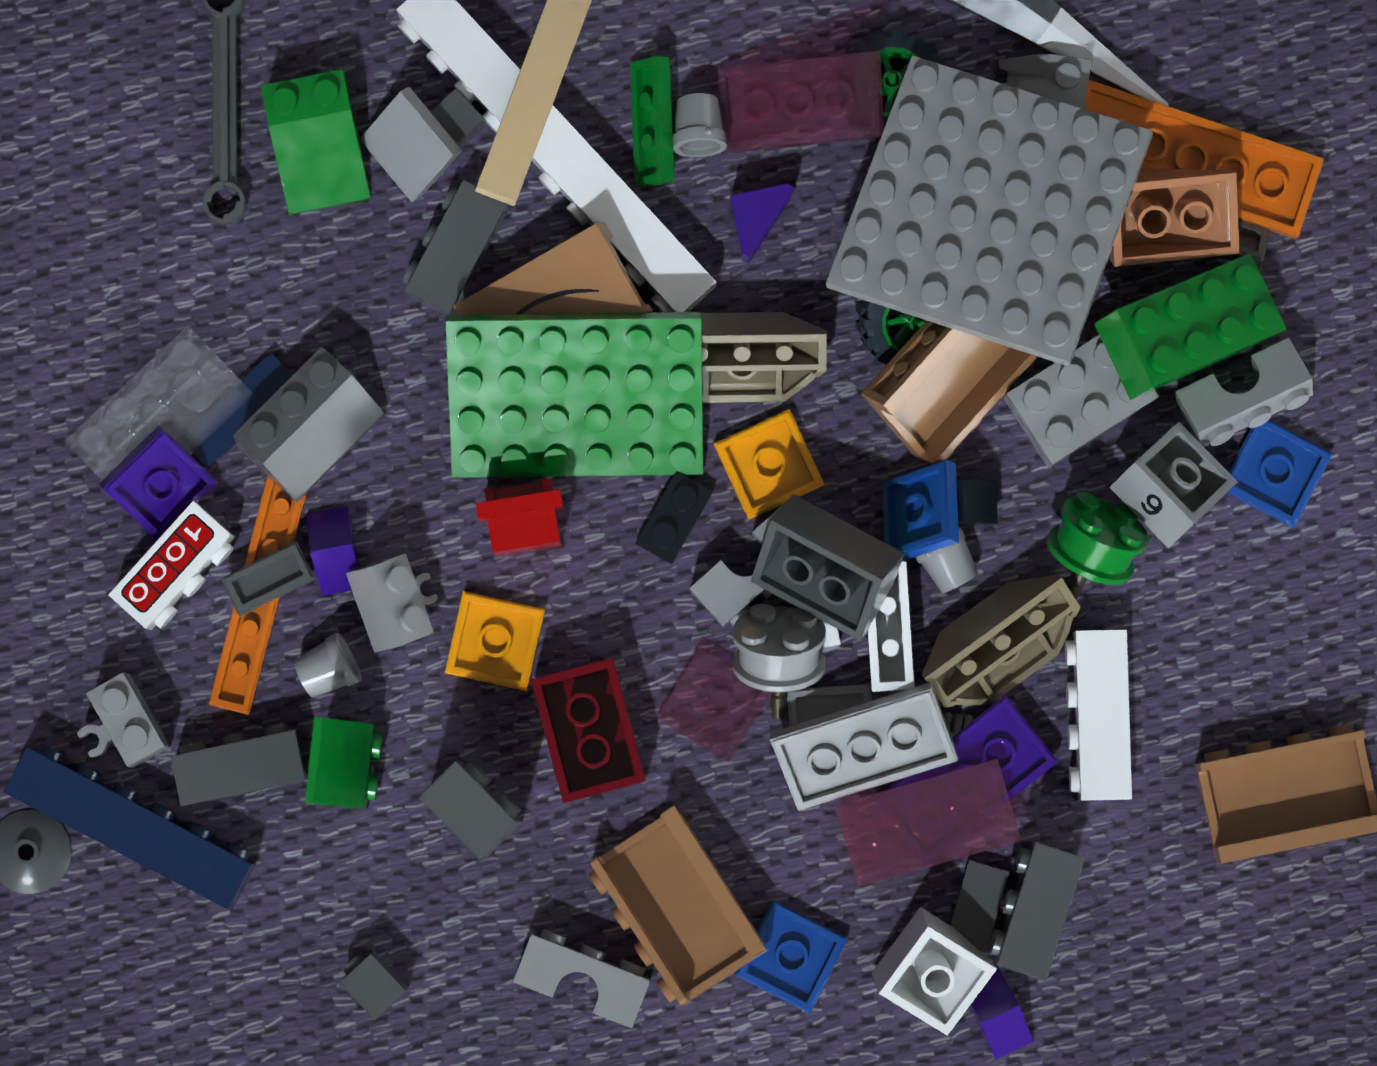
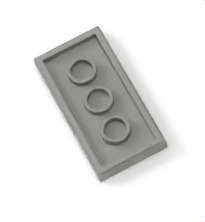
M931 682L770 733L772 747L798 811L958 761L957 751Z

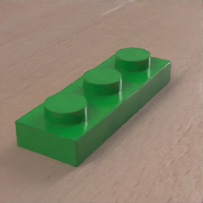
M654 56L630 63L634 180L637 187H652L674 182L675 162L673 157L670 57Z

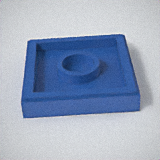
M1268 420L1259 427L1250 428L1228 470L1237 483L1227 494L1294 528L1333 453Z
M944 460L882 482L884 543L905 553L902 561L959 543L956 463Z
M772 900L757 930L768 951L737 970L735 976L810 1014L848 937Z

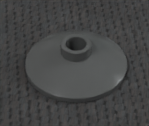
M22 810L5 817L0 822V883L12 891L23 894L40 893L56 885L67 872L72 854L70 838L64 826L59 821L38 810ZM24 844H30L34 849V855L30 860H25L20 855V849Z

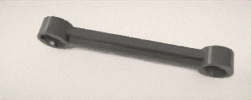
M203 0L206 9L212 15L213 184L206 190L203 196V208L212 221L219 225L229 226L239 222L247 210L246 197L238 187L237 17L243 12L246 0H234L230 6L223 8V12L214 10L210 0ZM222 189L235 192L239 196L240 202H236L235 208L230 213L224 214V218L215 216L210 205L212 196Z

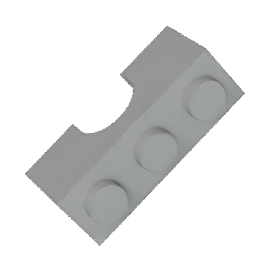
M1290 338L1251 355L1252 373L1257 384L1248 392L1234 394L1224 390L1214 374L1175 391L1177 409L1190 433L1203 447L1210 444L1211 446L1221 445L1233 436V433L1246 427H1259L1266 423L1271 415L1284 409H1296L1305 404L1309 397L1313 396V378Z
M783 505L752 532V535L761 546L763 545L771 519ZM721 560L689 588L691 593L722 627H725L729 622L734 626L735 622L742 615L750 612L751 607L749 604L760 594L766 600L773 595L771 592L750 582L752 575H736Z
M543 929L541 936L535 933L531 934L515 975L514 983L553 998L560 980L565 975L572 972L585 973L595 981L598 987V999L592 1013L627 1027H633L651 978L643 976L646 968L622 959L620 966L604 961L605 952L582 944L581 950L578 951L564 945L566 937Z

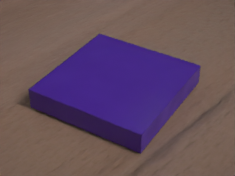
M159 425L99 485L145 530L158 540L192 501L198 503L218 482Z

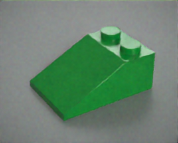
M343 69L260 85L289 215L371 199L348 80Z
M314 717L305 803L368 808L369 800L376 801L378 776L371 775L373 758H381L383 734L376 733V724Z

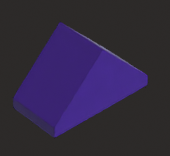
M787 183L730 196L732 215L743 260L750 263L794 195L795 187Z
M348 506L306 514L310 554L322 596L351 591L346 573L360 568Z
M995 965L997 970L979 992L970 1007L995 1059H998L1034 1040L1017 1000L999 967Z

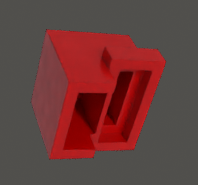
M551 478L542 479L541 482L493 489V487L484 488L486 501L476 503L477 515L480 523L488 522L492 553L496 557L562 546L557 511L564 510L560 490L553 491Z

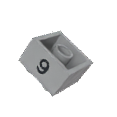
M1178 422L1134 462L1109 488L1169 548L1213 507L1237 481Z

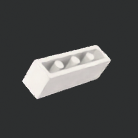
M1127 630L1072 632V640L1065 641L1066 666L1073 665L1074 682H1067L1066 685L1067 707L1075 708V724L1068 725L1067 731L1068 749L1076 750V767H1069L1070 792H1077V801L1132 799Z

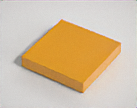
M790 409L714 443V447L748 520L785 504L793 494L801 497L825 485Z
M463 591L445 673L527 691L545 609Z

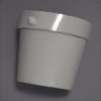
M694 93L680 97L676 103L675 134H673L674 152L686 157H707L726 150L727 135L723 129L718 98L706 93Z
M958 526L959 543L915 557L917 562L921 563L941 593L951 591L978 575L965 542L966 536L960 526Z
M339 633L325 638L324 642L294 661L297 675L303 687L312 698L344 686L350 687L362 681L357 662L347 642Z

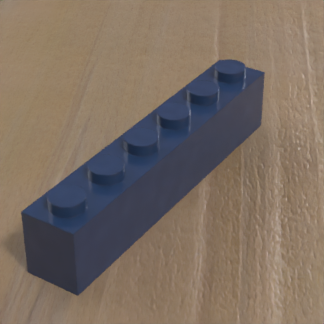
M42 744L39 750L34 747L26 748L4 793L228 910L233 909L256 863L248 859L250 851L231 841H228L224 847L210 840L213 832L192 821L188 828L173 820L176 815L174 811L156 802H153L151 808L137 802L136 799L139 793L116 782L112 789L99 782L101 773L81 763L78 764L76 769L61 762L65 756L64 754L45 744Z

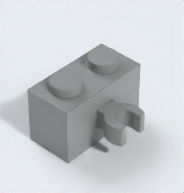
M406 553L382 559L346 573L374 653L400 647L434 633L425 606L435 603L438 600L437 594L424 596L421 593L420 585L423 581L431 578L430 574L422 573L414 576Z
M123 672L86 693L103 723L100 726L86 725L77 733L79 738H84L90 733H95L98 736L99 744L95 749L88 752L90 757H98L104 754L110 742L113 741L126 766L135 768L171 747L130 674Z

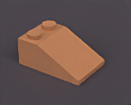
M1141 168L1109 255V259L1114 267L1239 254L1237 175L1235 170Z

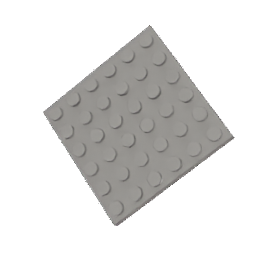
M912 55L826 281L827 288L1070 366L1150 145L1153 130Z

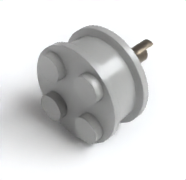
M765 603L752 606L750 612L742 615L733 626V641L738 650L733 656L734 674L740 681L750 687L771 692L772 718L780 720L787 717V692L811 686L823 676L826 669V659L820 648L826 640L824 623L819 618L800 608L772 606Z

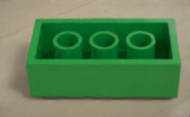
M1251 253L1121 307L1094 323L1130 400L1263 343L1286 330V326Z

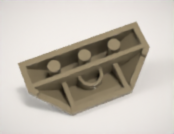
M784 312L701 313L702 403L785 402L806 387L813 379L819 378L827 372V330Z
M1059 574L1007 582L939 632L922 676L927 683L931 682L936 697L944 707L992 704L1059 655L1070 631L1073 617L1077 616L1081 607Z

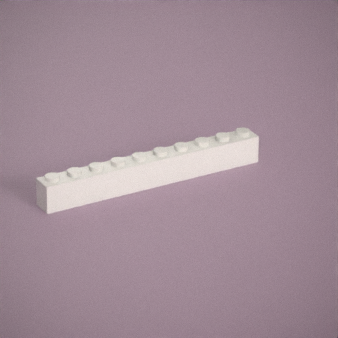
M406 0L396 9L402 20L398 24L400 30L412 43L415 44L420 39L430 50L425 55L441 74L447 69L458 80L454 88H457L470 103L476 100L485 109L486 112L482 116L485 122L497 134L520 69L456 0ZM552 105L532 158L534 164L543 172L538 176V179L554 196L560 191L571 202L566 209L579 224L583 226L589 222L591 225L595 223H605L613 236L609 241L615 252L627 263L624 268L630 279L638 287L645 283L656 294L651 298V301L661 312H689L716 287V281Z

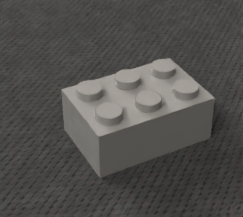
M1100 335L1075 350L1070 366L1055 362L1008 392L1003 399L1046 466L1050 468L1151 404L1159 396L1155 390H1152L1130 400Z

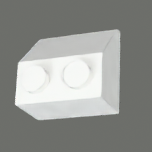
M920 907L876 966L872 976L880 995L948 1035L997 968L954 927Z

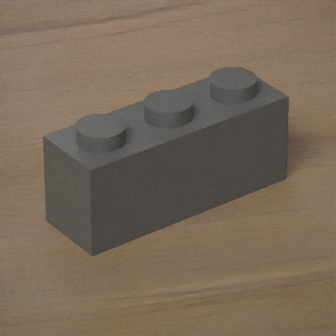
M465 180L462 181L459 188L452 186L442 204V209L446 210L443 219L439 225L433 223L430 226L422 243L423 246L427 247L420 262L416 260L411 262L403 278V282L408 284L405 292L409 297L444 315H454L456 310L453 306L461 302L510 209L509 205L475 192L477 186Z
M287 724L263 728L264 736L247 740L245 732L221 737L222 745L206 749L205 741L180 746L181 754L170 756L180 806H190L307 780L308 772L299 730L289 731Z

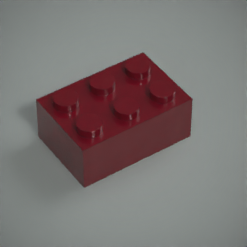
M613 658L531 679L563 803L646 782Z

